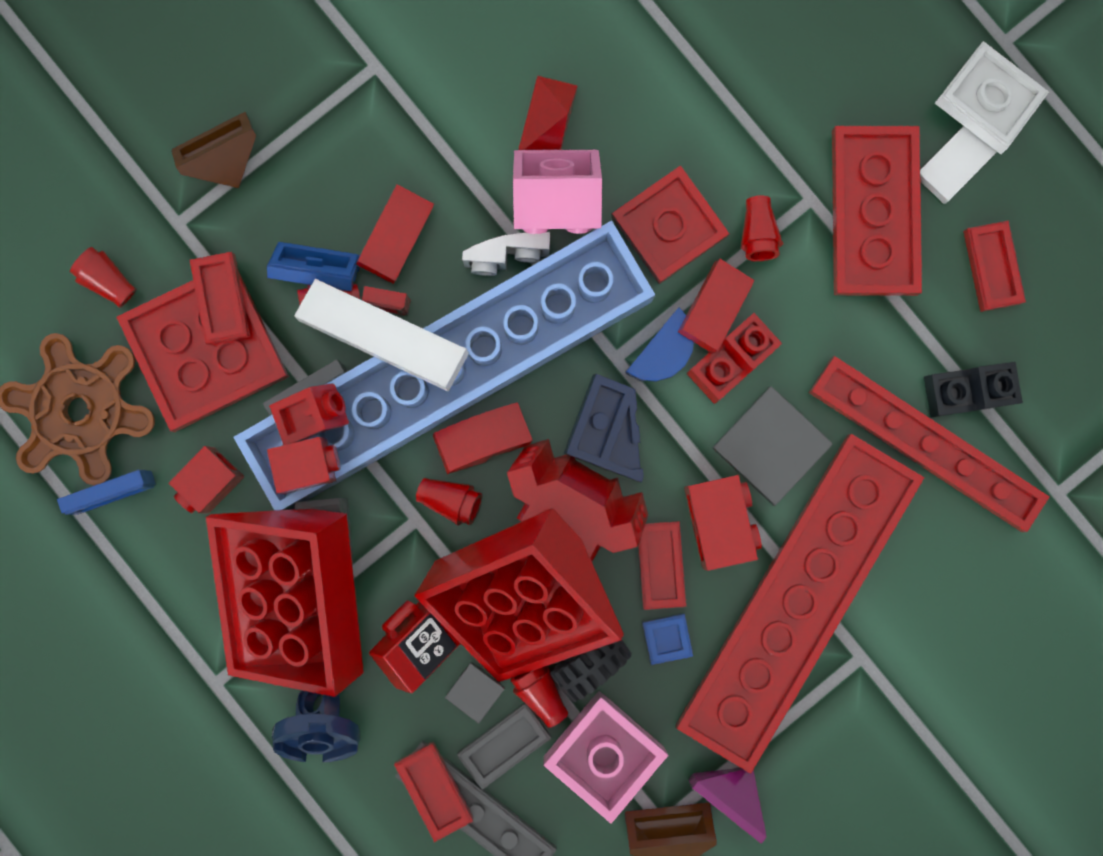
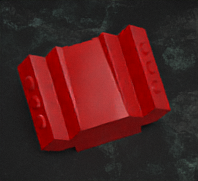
M549 439L524 447L507 471L513 496L524 502L517 516L518 520L522 522L553 508L582 539L592 562L601 546L612 553L638 547L648 518V511L642 492L623 497L618 477L608 479L567 454L554 458Z

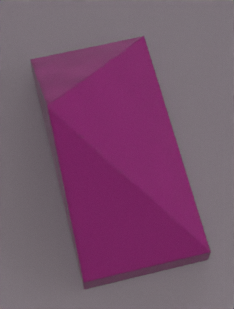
M742 768L693 773L688 781L692 789L759 843H763L767 836L754 770L750 774Z

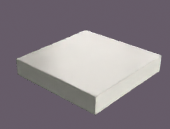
M983 41L943 91L935 104L999 154H1002L1017 137L1049 91Z

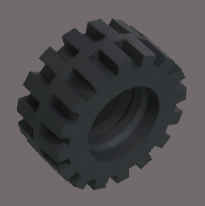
M621 639V641L560 661L553 668L554 670L551 671L550 675L572 702H576L585 698L588 693L594 692L597 687L602 686L608 681L607 679L614 676L619 671L618 669L623 667L627 660L631 658L632 652Z

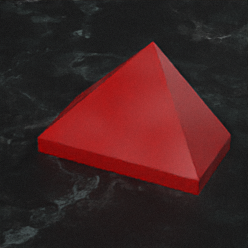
M537 76L518 150H562L578 88L577 85Z

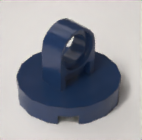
M301 690L296 703V716L277 722L272 729L273 751L283 758L299 762H306L307 754H323L322 762L343 760L357 753L360 729L351 720L339 717V694L336 697L323 695L319 708L313 711L314 702L319 694Z

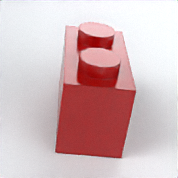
M739 475L685 486V495L702 569L709 571L758 560L756 550L762 548V543L757 525H750L746 508L752 507V498L747 482L740 483Z

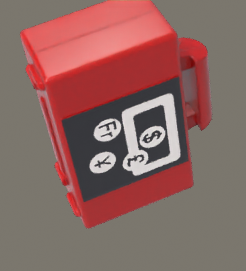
M406 600L382 624V630L385 631L386 635L369 651V655L396 689L412 694L461 643L420 602L414 604Z

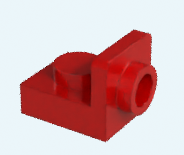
M333 383L308 387L269 405L283 445L303 441L327 430L349 424L345 412L344 399Z

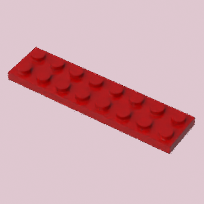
M847 434L675 725L676 729L748 773H752L925 477L853 434Z

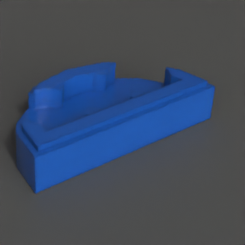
M680 307L677 308L625 372L627 375L639 381L657 382L673 377L685 367L693 352L694 342L678 333L686 317Z

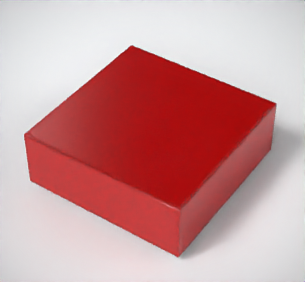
M364 286L362 301L388 313L404 316L408 314L411 300L406 293Z

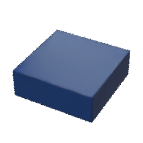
M684 613L642 621L651 665L693 657Z

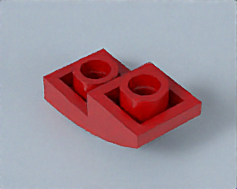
M397 184L356 265L394 284L434 204Z
M753 313L724 339L719 351L714 354L709 352L686 374L713 404H716L782 343L760 318Z
M518 402L468 418L433 434L447 474L486 463L490 457L526 447L533 441Z

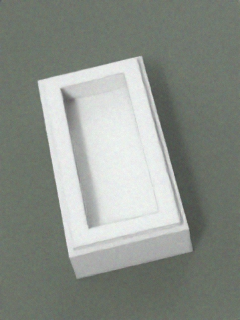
M963 126L920 170V182L943 204H946L997 151Z

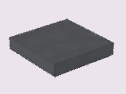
M770 386L712 449L773 506H776L833 443Z

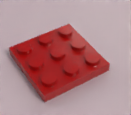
M240 273V284L250 331V337L212 345L205 344L193 280L116 317L171 432L179 431L289 377Z

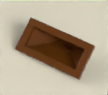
M243 112L171 149L176 168L184 176L239 188L256 134L246 112Z
M709 802L625 812L630 855L700 856L717 845Z

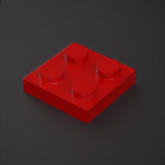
M681 165L611 214V218L659 284L730 234Z

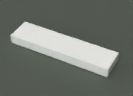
M317 279L312 283L294 315L298 321L448 392L469 354L464 347Z

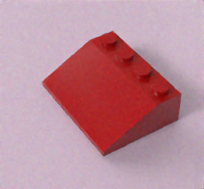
M553 508L435 560L414 595L498 682L621 641L624 635L582 539Z
M292 509L211 514L206 517L228 675L336 697L361 676L364 670L347 514L317 509Z

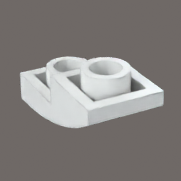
M550 232L541 234L516 233L476 244L463 251L462 261L464 267L472 268V274L495 276L497 275V270H506L507 254H514L515 260L521 262H540V256L549 257Z

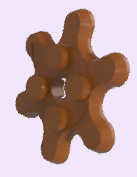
M58 333L50 334L42 340L39 348L40 355L45 364L42 378L30 385L16 381L4 383L0 387V408L8 413L23 414L31 423L32 432L30 438L19 448L16 454L17 465L21 470L26 473H38L44 470L49 461L55 456L68 455L76 461L81 479L85 483L95 486L106 482L111 476L112 466L106 453L107 445L111 439L119 434H128L133 437L146 436L152 431L155 425V418L148 408L130 405L121 397L119 389L121 381L132 371L135 364L134 354L130 349L119 345L112 346L105 351L99 361L93 364H83L75 358L72 343L66 336ZM82 398L87 404L89 414H86L82 420L75 422L69 417L68 407L74 399Z

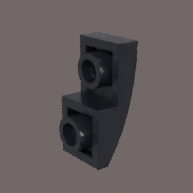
M1016 362L924 376L931 418L1023 403Z

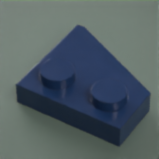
M593 374L564 454L642 483L644 473L640 467L638 443L641 442L639 426L636 423L635 416L637 411L635 389L601 375Z

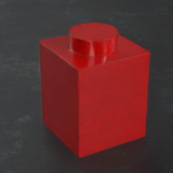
M316 437L267 449L276 492L279 494H287L337 482L335 471L341 470L340 460L335 445L328 446L326 438Z
M204 446L168 484L177 491L173 497L185 510L193 513L195 510L198 513H210L245 476L215 447Z

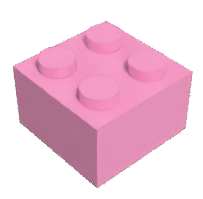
M514 150V229H523L524 232L530 234L545 233L549 229H566L571 233L582 234L590 232L592 229L601 228L602 173L599 150Z
M598 691L544 755L543 766L612 824L669 755L660 742L603 693Z

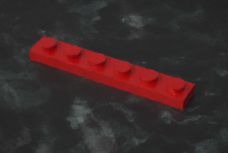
M836 356L829 360L808 392L1020 532H1028L1050 497Z

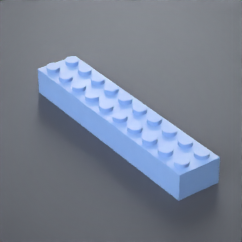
M611 220L601 226V228L590 232L423 328L466 348L469 353L449 392L376 357L370 358L328 382L327 384H335L337 391L343 397L349 424L327 430L309 439L322 437L327 439L328 446L335 445L341 470L335 471L337 482L287 494L276 492L267 449L282 446L283 442L273 415L233 438L274 510H292L295 508V502L308 501L652 303L655 293Z

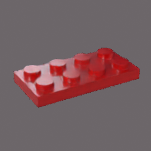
M835 126L832 130L834 295L918 296L922 293L920 126Z

